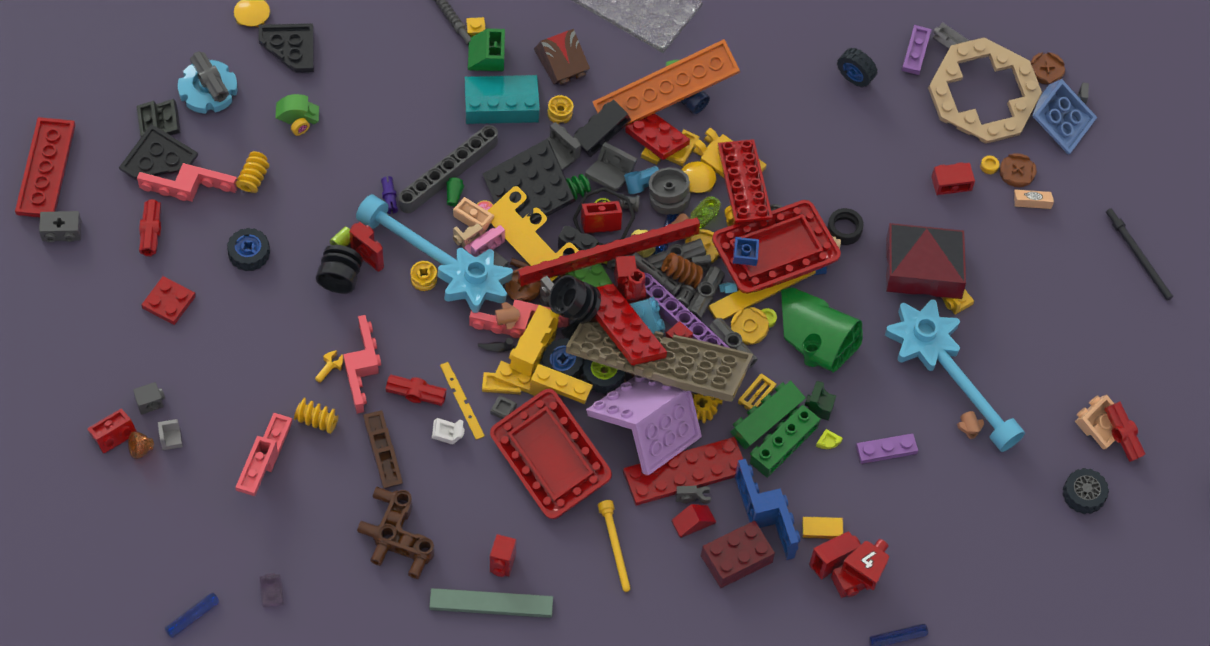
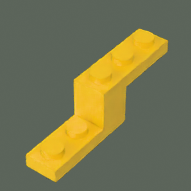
M504 361L500 362L493 380L511 387H519L521 391L536 396L545 389H552L559 395L583 404L586 403L593 386L540 364L537 365L535 372L530 377L511 369L510 364Z

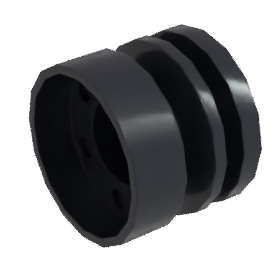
M327 246L324 249L321 265L316 274V282L331 292L339 294L352 292L358 279L357 274L362 266V256L347 246Z
M571 275L559 278L553 285L549 295V306L554 313L567 317L579 324L589 322L596 315L601 303V294L598 288Z

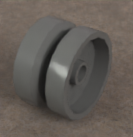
M672 167L662 168L652 174L648 183L650 202L653 209L665 215H674L684 211L691 201L688 175L684 171Z

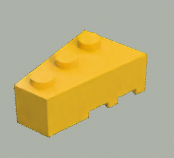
M541 305L537 307L525 332L520 337L517 347L513 348L509 355L511 369L527 376H532L544 356L543 353L546 347L555 340L560 315Z

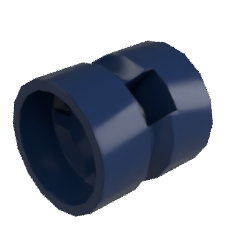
M700 91L680 102L686 105L693 114H698L708 105L710 96L704 91Z

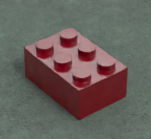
M755 520L703 545L701 551L702 559L720 588L773 563L775 555L774 550Z

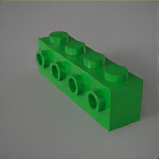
M789 381L786 385L782 382L774 389L776 393L773 396L768 394L761 400L762 405L757 408L755 405L747 412L749 415L743 420L741 417L732 424L735 428L730 433L745 450L806 399L792 381Z
M804 405L799 409L795 408L789 414V418L786 421H781L773 434L769 433L765 437L764 443L760 447L756 446L751 451L750 464L768 478L819 427L820 418Z

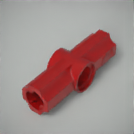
M154 199L144 202L143 219L140 220L139 226L141 236L139 252L145 256L156 254L158 236L161 235V202Z
M633 269L628 274L627 284H624L625 299L629 304L646 298V278L644 272H641L639 269Z
M390 374L386 385V392L405 396L407 400L413 403L424 401L442 406L447 393V389L427 384L425 380L417 377L410 380Z
M1119 401L1104 408L1113 427L1111 430L1112 436L1116 442L1121 443L1129 462L1146 455L1137 437L1138 428L1132 420H1129L1121 402Z

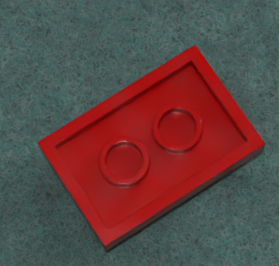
M655 113L646 116L644 119L632 122L625 127V132L662 160L690 145V139Z

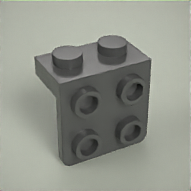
M556 122L550 126V136L547 139L554 150L562 170H564L580 157L581 144L563 126L558 125Z
M605 142L602 145L598 160L586 170L585 176L610 190L617 191L626 182L624 175L634 171L637 158Z

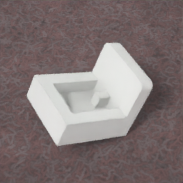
M439 418L434 420L432 439L452 445L459 439H462L464 435L463 420H458L456 423Z

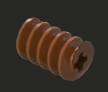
M674 252L666 256L661 266V271H666V276L670 277L672 275L674 280L678 279L680 283L684 282L685 285H690L694 289L699 285L703 277V269L700 265H696L694 262H690Z

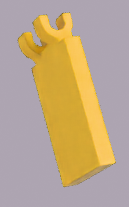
M709 128L705 132L707 136L704 140L710 144L706 147L698 139L694 144L693 152L702 156L700 162L710 165L717 174L724 178L718 152V143L731 142L732 140L724 134L719 137L712 128ZM759 159L761 170L763 172L766 169L767 164H765L763 161Z

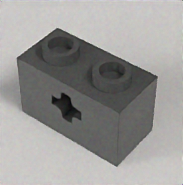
M79 211L40 212L39 233L42 241L72 242L74 240H81L82 221Z

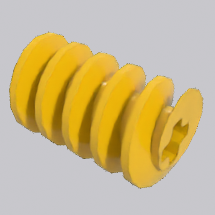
M256 151L249 153V157L235 182L239 189L250 193L258 192L257 187L261 186L260 181H263V175L267 173L266 169L270 167L267 157L263 153Z
M303 398L297 406L294 420L298 418L300 423L305 421V425L309 426L312 424L313 428L319 427L321 431L326 430L327 433L331 434L339 418L338 415H335V409L328 413V406L320 410V403L314 408V401L311 400L306 405V398Z

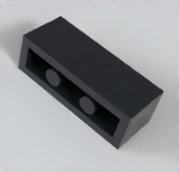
M613 99L611 102H607L597 115H593L584 127H580L575 132L573 138H577L581 148L592 157L602 148L605 142H608L631 119L628 113Z

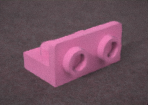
M501 225L497 228H491L466 245L465 250L475 258L488 249L494 250L505 242V229Z

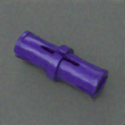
M385 176L381 179L383 187L382 198L388 204L387 213L391 214L392 208L394 214L398 212L396 203L397 192L394 190L393 178L388 176L387 182Z

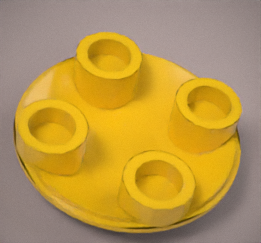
M240 0L234 8V16L239 25L259 27V25L265 24L270 15L269 5L264 0Z
M695 161L686 164L681 169L689 177L690 193L712 191L716 183V173L710 165Z

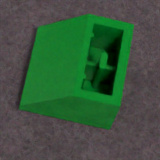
M487 28L471 37L468 51V70L504 71L505 29Z

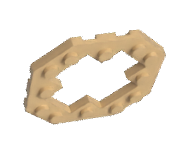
M986 38L951 45L928 87L939 119L956 126V129L968 135H974L985 144L1019 136L1042 93L1029 60ZM989 56L995 72L1012 68L1023 97L1008 101L1007 105L1012 115L1011 118L981 125L976 109L958 113L948 83L962 80L963 75L958 65L959 63Z

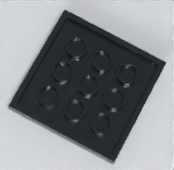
M548 139L482 173L495 203L514 186H518L526 194V200L515 211L522 218L526 215L527 217L530 216L532 224L542 220L539 213L533 214L534 208H539L546 216H549L576 201ZM516 191L512 192L509 197L510 201L513 203L519 202L521 194Z

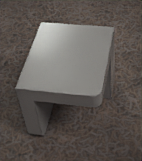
M178 420L158 422L162 449L168 450L183 447Z

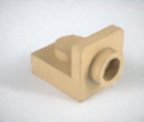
M478 223L473 227H468L464 233L457 226L453 228L454 242L458 246L461 245L464 249L466 245L483 234V228Z

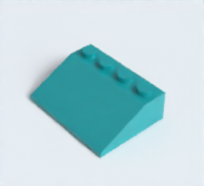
M537 75L465 77L466 124L539 122L540 110Z

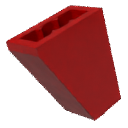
M849 531L815 547L809 566L822 580L830 575L833 569L841 567L844 560L861 543Z

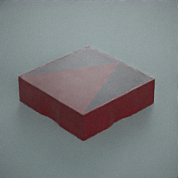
M889 223L886 238V258L888 261L886 292L927 294L935 297L962 299L966 286L964 231Z

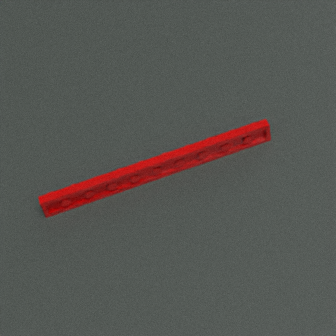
M697 217L686 219L683 222L669 224L665 227L652 229L638 235L635 234L625 239L614 240L608 244L597 245L594 248L580 250L567 256L563 255L557 259L543 261L540 264L525 266L518 270V281L520 286H525L541 281L545 276L552 278L613 260L616 257L630 255L699 234L700 222Z

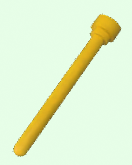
M605 500L598 503L597 506L599 513L605 517L622 589L624 592H628L630 584L612 516L615 508L612 500Z

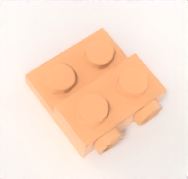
M1108 395L1096 396L1090 400L1089 404L1091 406L1088 409L1085 407L1077 413L1078 418L1075 422L1086 436L1091 435L1104 450L1115 441L1111 431L1113 428L1104 410V408L1114 403Z

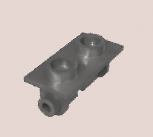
M943 22L939 28L936 27L933 31V38L948 48L951 45L970 41Z

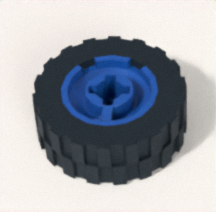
M857 48L847 49L837 60L840 73L855 86L867 87L878 74V69L872 59Z
M255 228L240 229L238 232L233 233V236H230L227 243L229 260L239 270L255 271V269H260L269 260V241L262 231H258Z
M560 338L551 342L543 353V366L579 379L583 373L584 361L586 359L566 353V345L569 342L568 338ZM568 358V359H566V361H564V364H563V363H562V359Z

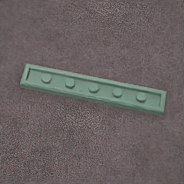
M431 588L429 609L552 618L553 596Z

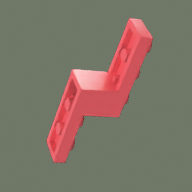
M185 163L182 164L175 181L139 172L137 177L139 188L142 190L157 192L163 196L176 197L181 201L187 200L192 202L200 184L236 193L238 188L235 184L237 181L235 176Z
M514 299L513 306L519 310L520 317L512 329L507 330L506 324L498 325L495 315L482 312L474 313L472 310L469 316V326L478 330L485 329L495 334L502 333L513 338H520L539 305ZM559 316L557 327L569 326L570 319Z
M366 315L358 316L365 350L343 354L357 414L363 413L364 405L367 404L365 393L360 391V388L363 387L361 377L379 374L378 366H381L380 355L375 354V349H377L376 340L371 338L370 334L373 333L371 321L367 322Z
M273 413L264 436H257L236 484V491L252 496L256 495L265 472H272L292 425V418Z

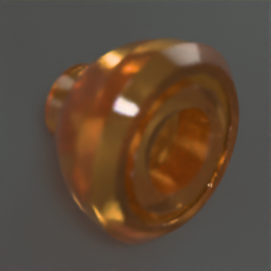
M132 432L128 440L130 455L134 459L144 457L149 450H153V439L148 438L141 432Z

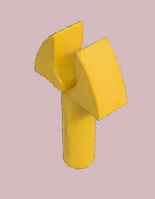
M337 350L325 354L323 359L327 364L318 373L315 380L321 383L334 368L341 371L343 367V354L337 361L333 362L332 359L337 355Z

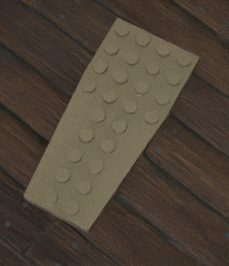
M598 322L580 323L566 345V353L648 378L665 386H673L684 391H692L703 396H711L730 402L733 401L753 360V354L677 335H673V339L663 337V332L655 331L654 336L667 351L666 358L632 366Z

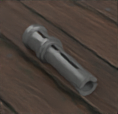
M637 252L633 254L635 255L636 267L650 274L673 296L676 294L682 283H677L671 277L666 276V272L663 273Z

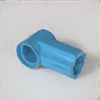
M653 166L643 171L625 174L628 193L636 194L644 191V188L649 186L648 182L652 174L659 170L658 167Z

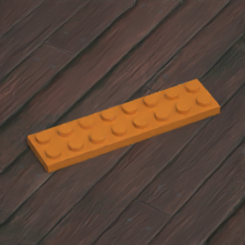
M725 39L607 94L592 103L597 113H599L607 102H611L614 99L628 113L631 119L623 127L625 128L632 122L644 119L646 116H650L740 73V69Z

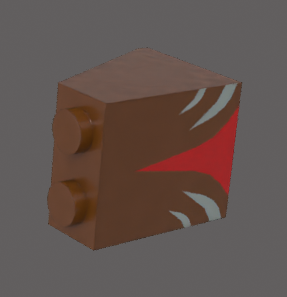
M574 28L541 40L534 48L553 84L559 83L563 85L570 82V78H582L586 76V72L590 69Z

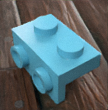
M654 296L630 303L631 307L653 334L655 331L664 333L665 323L663 319H660L658 312L660 311L659 303L654 299Z

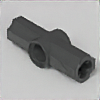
M198 51L194 53L190 58V62L195 68L202 86L208 89L214 101H224L229 96V92L221 80L218 69L215 65L212 66L204 52Z
M700 238L683 245L673 244L668 250L647 258L652 265L661 271L662 263L670 253L674 252L684 259L691 260V257L706 255V251Z
M716 266L709 268L687 308L699 320L703 317L709 304L712 303L713 297L725 276V273Z
M722 318L715 319L708 326L730 348L753 354L742 342L741 335L734 332ZM754 354L753 360L748 369L753 367V365L757 362L758 358Z

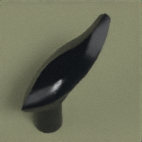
M507 338L505 342L478 343V347L494 352L510 351L515 347L512 338Z

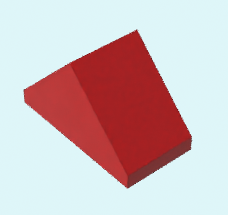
M691 504L673 518L672 523L679 537L682 538L716 524V520L708 505Z

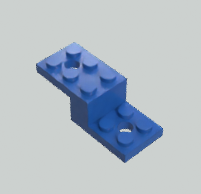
M746 459L738 460L735 480L749 522L755 520L759 528L775 525L786 559L795 558L801 539L798 530L795 531L794 517L788 511L786 495L782 494L781 488L759 493L758 484L754 483L752 479L753 469L751 465L747 464Z

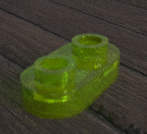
M713 196L706 197L691 212L690 219L696 217L701 219L702 221H699L700 228L705 227L719 213L721 206L719 199Z

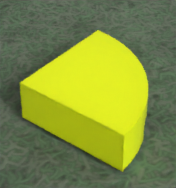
M825 429L816 443V447L832 449L837 447L843 438Z

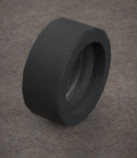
M842 208L837 209L831 214L827 228L833 237L841 239V245H850L857 242L861 237L864 222L858 212ZM842 219L849 220L855 224L856 231L850 234L841 233L835 228V222Z

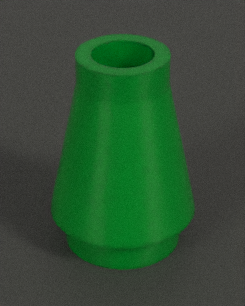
M449 178L448 182H446L448 206H457L464 189L462 179Z

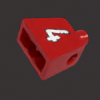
M879 539L875 545L869 541L863 542L844 560L842 569L874 591L890 557L885 553L888 548L887 542Z

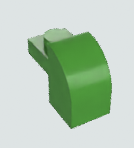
M292 94L283 97L276 103V119L290 125L299 118H305L314 125L319 122V106L308 102V96Z

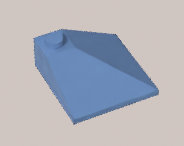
M1062 79L1048 85L1039 97L1032 115L1067 154L1073 151L1097 119L1096 115Z

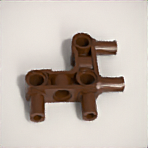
M376 487L373 498L389 503L385 515L378 526L360 521L357 528L358 533L370 536L375 540L376 549L371 557V563L381 566L387 551H392L414 559L408 575L411 578L419 579L425 564H428L434 557V543L418 533L415 535L402 530L403 524L409 518L412 509V497L408 491L396 490L391 492ZM401 500H406V501H407V503H405V504H400V503H398V502L401 501ZM386 534L392 535V537L388 539L384 538L383 536ZM422 548H429V549H430V550L427 551V552H422V551H421Z

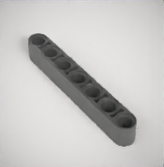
M487 125L480 129L402 190L399 194L400 210L404 213L415 211L443 189L449 178H457L494 149L498 143L496 127Z

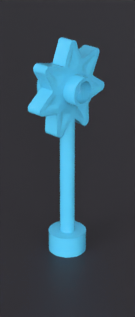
M371 194L360 204L356 213L358 221L370 226L372 229L376 228L379 224L383 225L442 264L438 267V277L449 284L445 290V301L466 299L474 313L479 312L485 300L497 303L506 302L507 292L502 285L512 280L513 269L494 265V251L492 249L486 250L475 258L463 248H458L455 259L387 215L388 204L377 196Z
M930 300L921 311L906 303H901L898 310L901 322L887 326L885 332L886 337L902 344L898 361L902 363L918 357L927 370L933 371L938 360L995 429L989 438L1000 452L1007 451L1024 437L1025 431L1014 418L1004 422L950 357L957 356L960 346L950 336L957 330L960 320L958 318L939 317L935 300Z

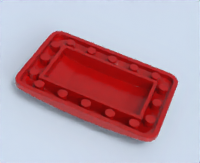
M801 200L771 211L773 219L740 222L714 232L712 242L737 288L742 293L749 294L779 285L839 260L841 255L840 249L812 202ZM735 237L759 239L758 262L756 266L733 263Z
M552 389L541 391L494 424L490 430L491 438L547 518L556 519L611 480L612 471L558 394Z

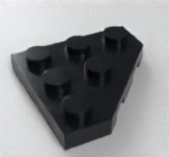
M313 23L259 25V44L295 73L314 72Z
M151 124L120 165L119 169L135 180L139 172L154 176L178 172L183 163L192 165L198 156V152Z

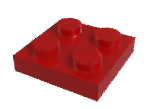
M162 276L141 305L142 309L175 325L196 297V294Z

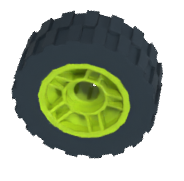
M587 359L584 361V380L592 384V390H595L597 393L607 394L614 391L626 379L625 371Z

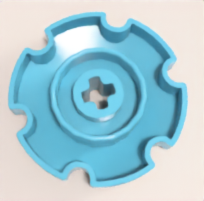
M210 60L212 66L215 65L218 69L221 80L229 92V96L224 101H214L208 89L202 86L192 64L183 71L184 77L178 80V91L181 101H186L187 107L192 111L205 114L208 110L219 112L232 103V96L237 95L238 87L234 72L229 73V68L226 64Z

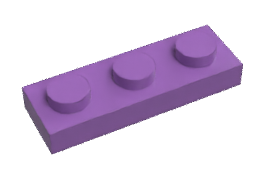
M914 25L902 71L916 75L920 74L932 29Z
M913 433L856 444L861 464L918 453Z

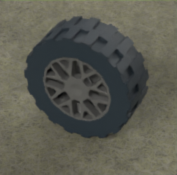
M1086 468L1077 469L1074 473L1072 472L1063 487L1064 501L1071 509L1082 514L1097 512L1104 505L1109 493L1108 483L1105 481L1104 476H1101L1099 472L1093 471V469Z

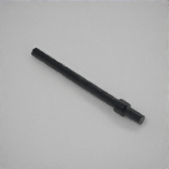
M1112 208L1108 209L1106 214L1113 222L1112 226L1116 231L1120 232L1165 299L1170 300L1173 295L1125 228L1126 224L1122 219L1118 218Z

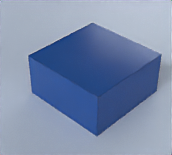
M735 237L733 263L756 266L758 262L759 239Z

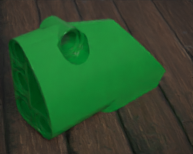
M794 287L781 290L784 339L804 355L805 365L810 367L819 366L831 372L837 371L861 346L863 339L862 321L830 308L826 301Z

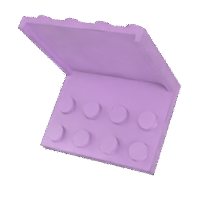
M634 375L633 378L622 383L620 387L609 392L607 396L594 402L592 406L586 409L589 417L632 429L642 472L646 475H650L702 437L691 391H684L673 386H665L660 382Z

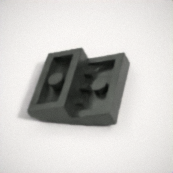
M174 99L158 104L153 100L137 106L141 137L151 124L169 135L181 133L177 103Z

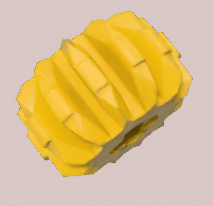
M692 393L698 420H701L703 424L706 422V419L711 421L713 415L717 414L716 407L718 402L714 400V397Z

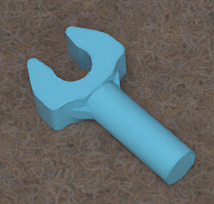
M726 282L719 285L720 292L732 293L737 292L738 289L735 282Z

